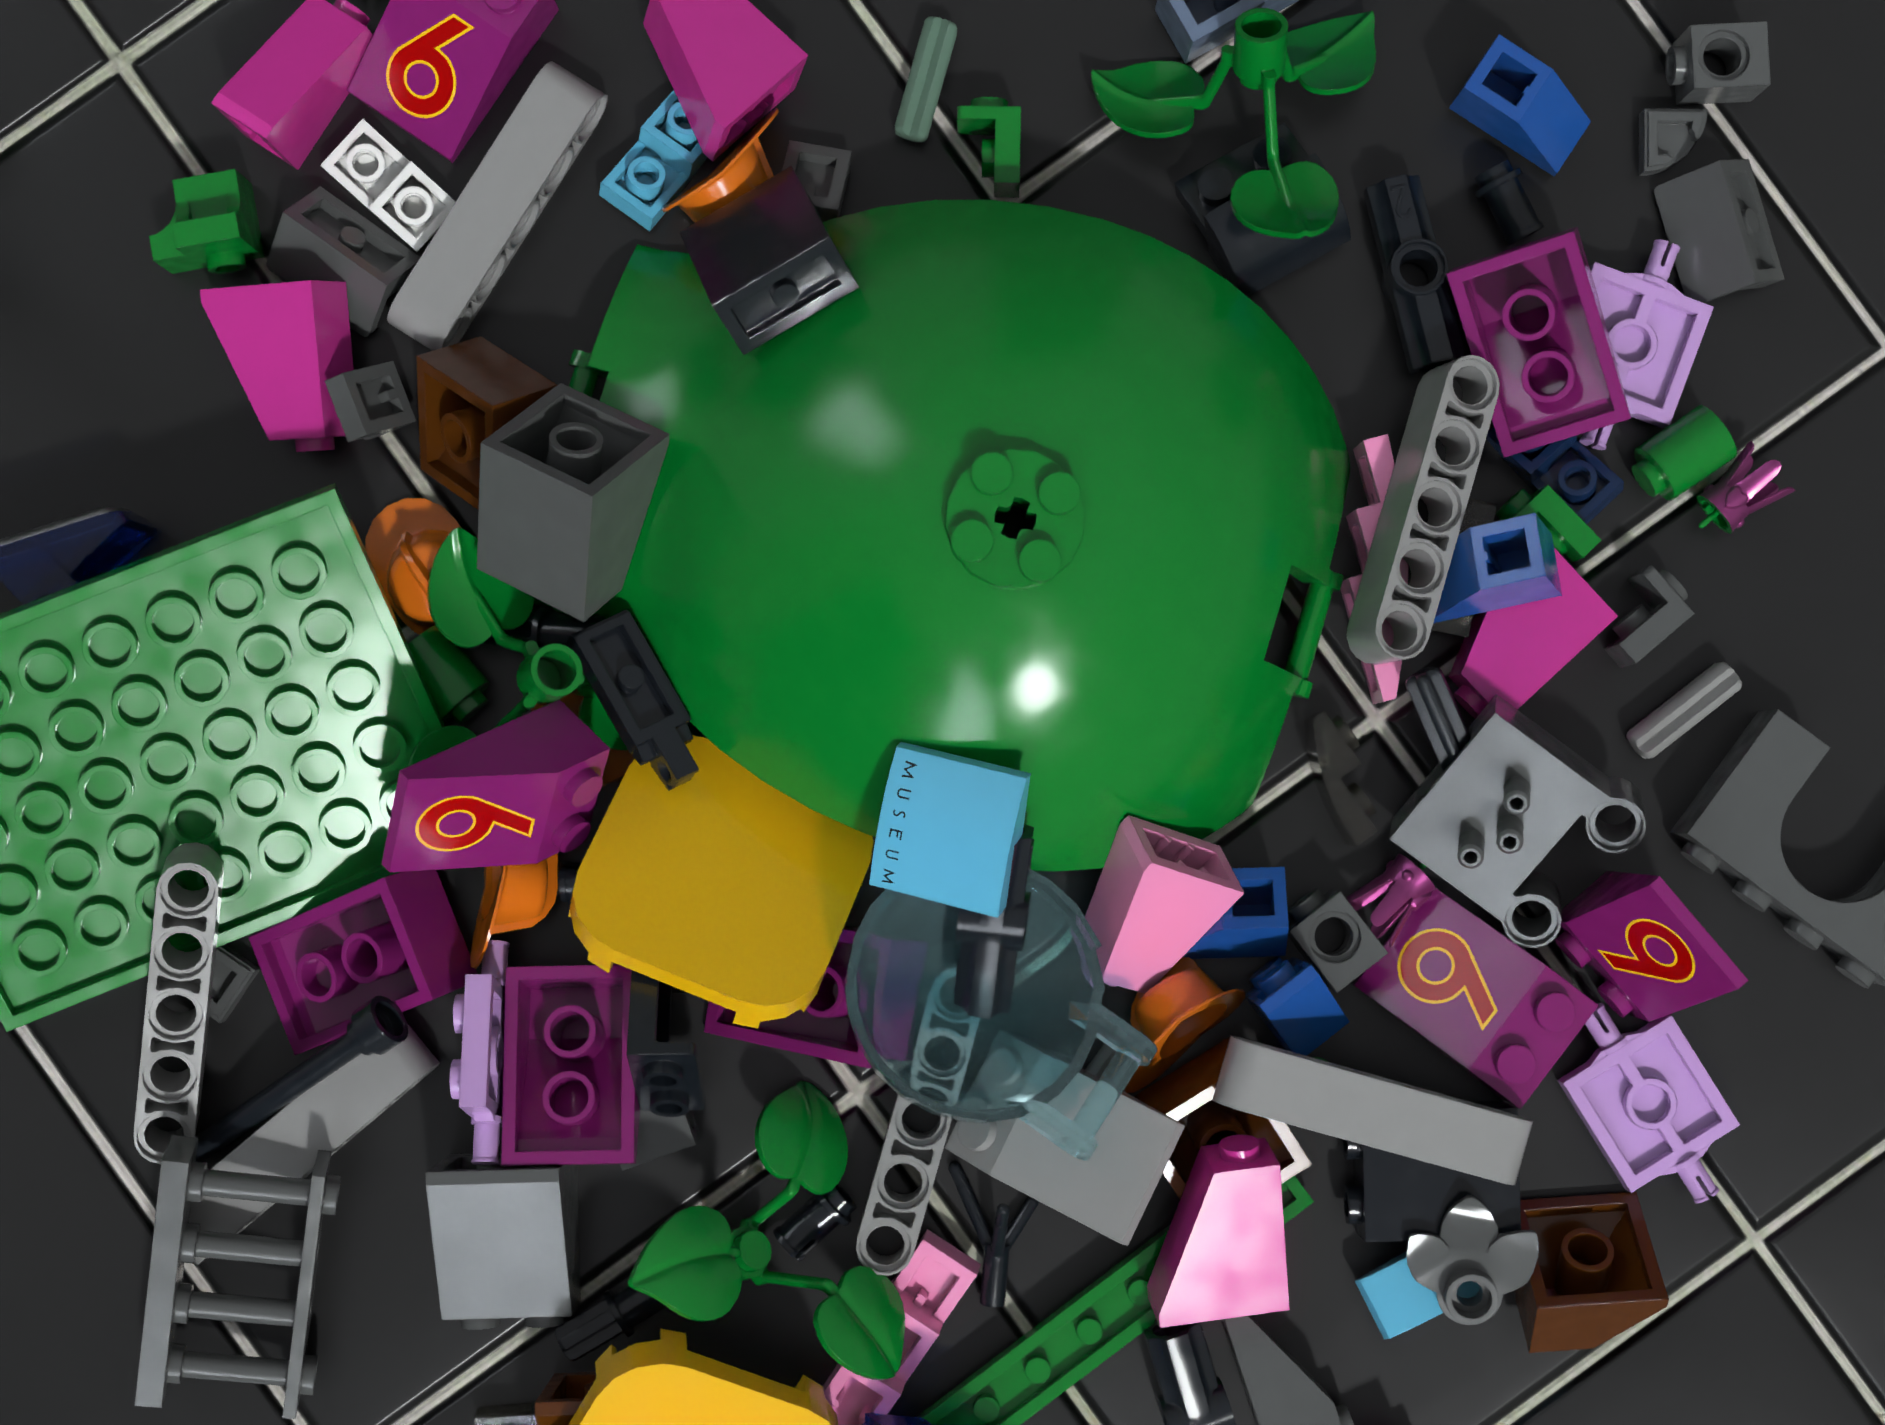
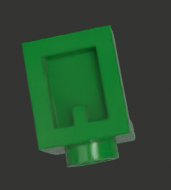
M999 97L974 98L971 100L970 106H958V134L995 135V139H982V178H994V197L1019 198L1021 106H1008V101Z
M1549 485L1536 490L1531 495L1524 488L1520 489L1495 513L1500 520L1536 513L1551 532L1554 548L1568 563L1584 558L1601 541L1595 532Z

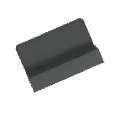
M1749 159L1718 160L1655 187L1654 194L1669 245L1674 243L1681 248L1676 256L1675 265L1685 296L1706 303L1738 290L1762 288L1784 280Z
M319 186L283 211L266 266L285 282L306 280L346 282L350 328L361 336L368 337L377 328L387 298L402 287L420 259V256Z

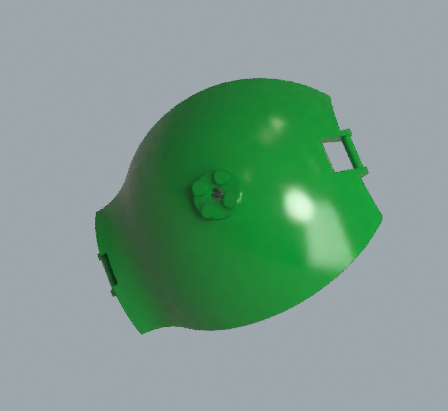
M930 200L881 206L823 222L859 288L743 355L712 307L689 253L660 250L637 244L613 294L591 353L573 349L568 364L574 368L569 387L592 397L598 376L607 378L600 401L669 433V446L623 588L593 615H603L607 619L626 609L631 613L691 717L690 722L721 751L765 783L816 812L876 837L891 764L896 746L900 742L1031 773L1024 823L1034 827V845L1030 868L1032 871L1055 872L1103 868L1119 825L1128 815L1198 839H1203L1248 810L1254 802L1263 781L1292 696L1309 699L1313 683L1308 681L1333 592H1340L1344 575L1336 573L1329 568L1342 518L1351 468L1348 450L1334 409L1316 374L1291 339L1262 308L1227 279L1191 256L1149 235L1104 219L1049 206L998 200ZM1011 507H1019L1025 510L1026 515L1024 519L1033 521V530L1021 529L1017 539L1002 535L1005 524L995 522V516L998 513L1008 514ZM1289 574L1309 586L1285 669H1282L1265 661L1264 658ZM534 598V604L540 606H550ZM552 607L556 612H558V613H564V612H562V611H560V610H558V609Z

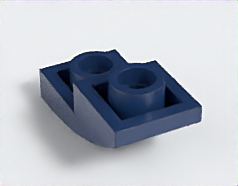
M1494 426L1488 430L1486 437L1488 442L1534 492L1549 485L1586 524L1597 516L1624 489V481L1578 442L1577 435L1504 458Z

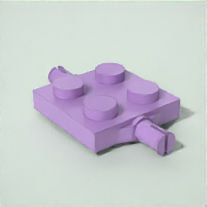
M1656 239L1653 242V248L1643 273H1623L1597 262H1594L1589 267L1597 290L1631 417L1663 429L1669 426L1714 307L1684 296L1672 284L1667 282L1676 256L1681 248L1674 243L1667 247L1669 241ZM1614 424L1583 433L1579 442L1585 446L1592 444L1591 448L1605 450Z
M489 940L482 959L481 974H465L464 994H456L453 1004V1026L455 1033H462L461 1059H453L451 1063L450 1094L452 1099H459V1108L471 1117V1124L474 1125L473 1158L471 1160V1163L474 1165L500 1164L499 1144L503 1109L506 967L508 966V948L510 945L509 942L501 940Z
M1598 1003L1599 1006L1585 1025L1599 1048L1595 1050L1587 1062L1558 1079V1083L1625 1190L1632 1193L1658 1176L1677 1172L1695 1203L1698 1204L1709 1200L1706 1194L1713 1197L1719 1192V1188L1714 1184L1699 1159L1715 1140L1740 1125L1672 1015L1653 1020L1637 1031L1621 1034L1606 1011L1605 1005Z

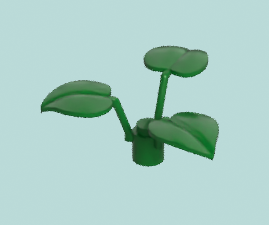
M1268 8L1250 9L1240 14L1236 19L1234 46L1225 45L1221 48V60L1206 88L1200 74L1186 64L1174 61H1148L1115 70L1092 69L1091 83L1093 91L1103 112L1126 132L1144 138H1168L1181 135L1192 128L1194 124V109L1204 110L1210 106L1230 67H1233L1235 75L1243 86L1253 90H1263L1266 151L1269 170L1250 171L1237 179L1231 189L1230 205L1232 212L1245 227L1264 235L1289 239H1300L1303 236L1314 237L1328 230L1336 218L1339 205L1338 188L1328 171L1317 163L1301 161L1282 168L1279 159L1275 83L1281 76L1288 83L1298 79L1305 90L1319 95L1344 94L1364 86L1372 77L1376 65L1375 16L1373 11L1318 22L1288 32V22L1281 13Z
M460 527L451 531L434 557L428 579V606L436 627L448 640L459 647H476L492 635L498 645L522 653L525 657L518 667L516 676L517 685L523 694V698L494 728L525 715L536 704H550L572 692L574 695L584 696L579 705V719L610 749L626 751L625 744L583 673L580 658L571 648L554 643L539 649L537 643L533 640L525 642L508 636L504 632L518 628L528 619L533 609L534 597L478 570V538ZM446 726L434 730L417 744L410 757L408 767L472 739L476 735L471 730L461 726Z
M801 1080L789 1089L774 1096L764 1106L755 1128V1147L759 1158L771 1175L779 1179H788L785 1188L752 1216L742 1219L739 1228L730 1230L726 1218L720 1212L707 1206H692L676 1212L656 1230L644 1246L630 1274L628 1286L656 1299L676 1314L700 1322L720 1318L729 1312L738 1299L742 1281L751 1279L757 1286L770 1283L823 1291L829 1297L821 1301L815 1309L813 1324L817 1337L826 1352L838 1364L864 1378L872 1380L892 1378L899 1370L905 1336V1313L898 1290L886 1276L877 1275L872 1270L873 1268L857 1266L845 1271L837 1286L834 1281L828 1278L775 1272L767 1269L772 1250L768 1238L758 1231L759 1225L798 1193L800 1185L816 1195L832 1191L840 1182L847 1164V1137L840 1116L832 1103L819 1089L811 1083Z

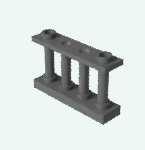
M171 1135L161 1160L135 1406L162 1408L169 1384H181L183 1377L286 1386L282 1418L296 1419L301 1394L313 1395L319 1356L307 1355L323 1217L324 1214L336 1215L341 1176L329 1175L332 1151L318 1150L311 1179L207 1169V1162L196 1161L198 1138ZM203 1196L308 1206L304 1240L200 1230L199 1223H189L191 1202H202ZM196 1257L298 1266L301 1268L297 1300L193 1291V1284L182 1283L184 1263L194 1264ZM189 1318L290 1326L293 1327L290 1358L287 1360L187 1351V1344L176 1343L178 1323L188 1324Z

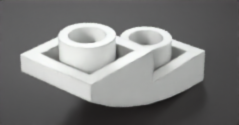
M364 119L354 127L320 165L416 252L439 229L455 204V201L412 161L403 156Z

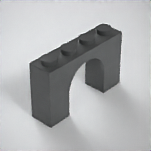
M1779 709L1758 711L1669 833L1685 844L1680 853L1691 863L1710 874L1719 869L1734 880L1736 884L1732 888V892L1744 902L1761 912H1765L1770 907L1787 919L1788 922L1783 929L1794 939L1813 950H1817L1822 945L1837 956L1839 961L1835 968L1844 976L1867 989L1872 983L1885 986V861L1862 888L1848 896L1834 900H1826L1814 895L1794 878L1785 862L1781 848L1783 818L1793 798L1831 747Z

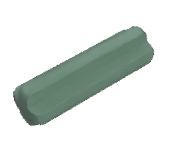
M934 16L925 19L895 122L896 135L912 142H925L929 135L957 36L956 24L947 19Z

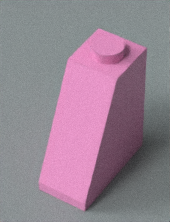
M1130 815L1120 823L1079 931L1080 938L1090 957V967L1100 981L1112 987L1119 986L1145 994L1162 979L1244 894L1221 847Z

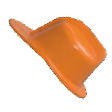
M774 109L759 122L709 176L666 205L662 211L666 212L675 206H679L696 223L773 177V172L758 137L779 113V109Z
M404 498L387 505L373 519L365 538V550L389 603L400 619L412 631L420 635L435 625L429 611L427 599L428 579L432 562L448 534L455 528H461V526L442 505L425 498Z
M558 853L537 864L484 867V889L471 947L470 962L472 968L477 969L480 965L491 935L531 928L546 917L555 904L558 891Z
M1183 957L1145 994L1137 992L1131 1008L1130 1022L1142 1055L1127 1073L1122 1084L1126 1093H1134L1162 1075L1202 1034L1227 1018L1240 1006L1245 999L1244 990L1232 989L1224 992L1194 960L1189 957Z

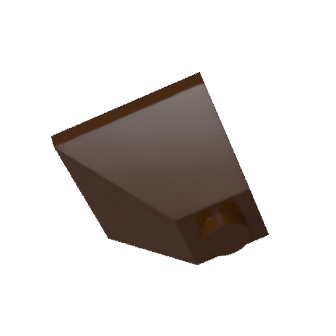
M1637 1192L1520 1200L1521 1230H1534L1539 1242V1253L1534 1272L1527 1284L1515 1290V1299L1529 1353L1593 1349L1667 1307L1669 1298Z

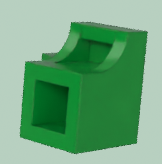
M236 169L172 180L176 202L173 218L162 231L149 236L154 262L171 274L208 268L209 273L226 274L244 270L247 268V260L265 257L253 186Z

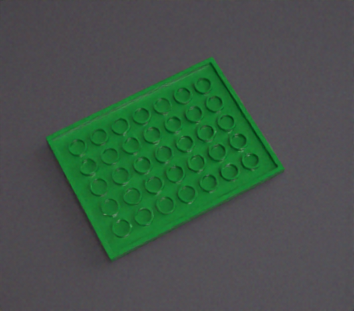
M336 483L0 614V1021L6 1032L148 976L156 888L167 856L174 848L184 843L197 842L208 845L218 853L223 862L224 877L217 947L300 915L381 878L399 873H390L382 865L399 771L408 767L410 757L421 739L430 732L445 727ZM183 870L174 874L177 884L187 890H200L208 885L204 876L196 871ZM176 933L168 937L171 945L180 951L191 952L202 946L199 940L191 934Z

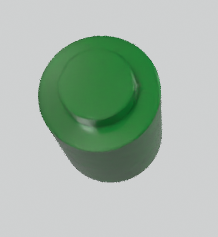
M1698 405L1635 448L1634 457L1636 464L1631 469L1637 483L1649 496L1655 497L1659 494L1666 500L1672 501L1737 456V448L1730 432L1719 417L1709 408Z
M436 625L421 633L408 644L443 723L454 718L461 725L477 714L488 703L489 700L483 692L490 685V681L463 650L448 640L438 630Z

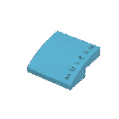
M900 742L896 746L883 797L869 885L998 918L1007 906L1014 846L1023 835L1031 773Z

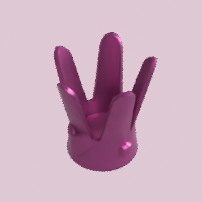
M1751 440L1719 482L1715 485H1707L1704 492L1697 496L1700 507L1707 515L1699 523V528H1704L1712 521L1721 530L1731 534L1736 528L1744 525V519L1749 514L1796 491L1793 487L1779 490L1777 484L1770 482L1781 469L1780 462L1770 460L1745 477L1753 465L1751 453L1754 450V443Z
M1398 854L1394 860L1387 863L1386 871L1382 875L1346 897L1351 906L1357 911L1389 891L1372 912L1370 921L1373 924L1371 931L1378 939L1389 930L1404 912L1390 937V947L1393 946L1411 912L1417 911L1432 896L1431 892L1435 890L1432 881L1422 871L1426 866L1422 863L1417 866L1402 854Z

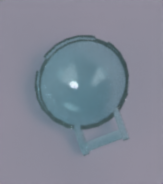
M1030 869L1026 888L1027 892H1031L1030 909L1023 951H1018L1010 1013H1000L988 1019L969 1016L966 1010L954 1004L956 968L961 942L955 941L959 908L885 889L870 905L854 936L845 976L847 1014L857 1044L875 1073L900 1097L931 1114L972 1123H988L1019 1118L1071 1156L1088 1161L1098 1146L1094 1138L1139 1065L1148 1066L1157 1053V1047L1147 1036L1102 1005L1105 985L1096 952L1102 945L1078 905L1054 882ZM1097 1037L1114 1049L1116 1053L1072 1121L1048 1103L1058 1096L1082 1069Z

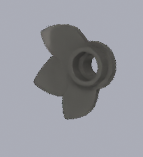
M1467 1195L1456 1201L1447 1210L1441 1222L1439 1236L1431 1233H1413L1409 1235L1406 1248L1407 1265L1416 1282L1436 1292L1438 1304L1448 1318L1463 1325H1477L1489 1320L1498 1311L1502 1303L1503 1294L1515 1291L1528 1283L1538 1259L1539 1242L1534 1230H1516L1499 1234L1498 1226L1489 1209L1475 1196ZM1472 1281L1480 1285L1478 1293L1471 1298H1462L1457 1295L1459 1286L1464 1282Z

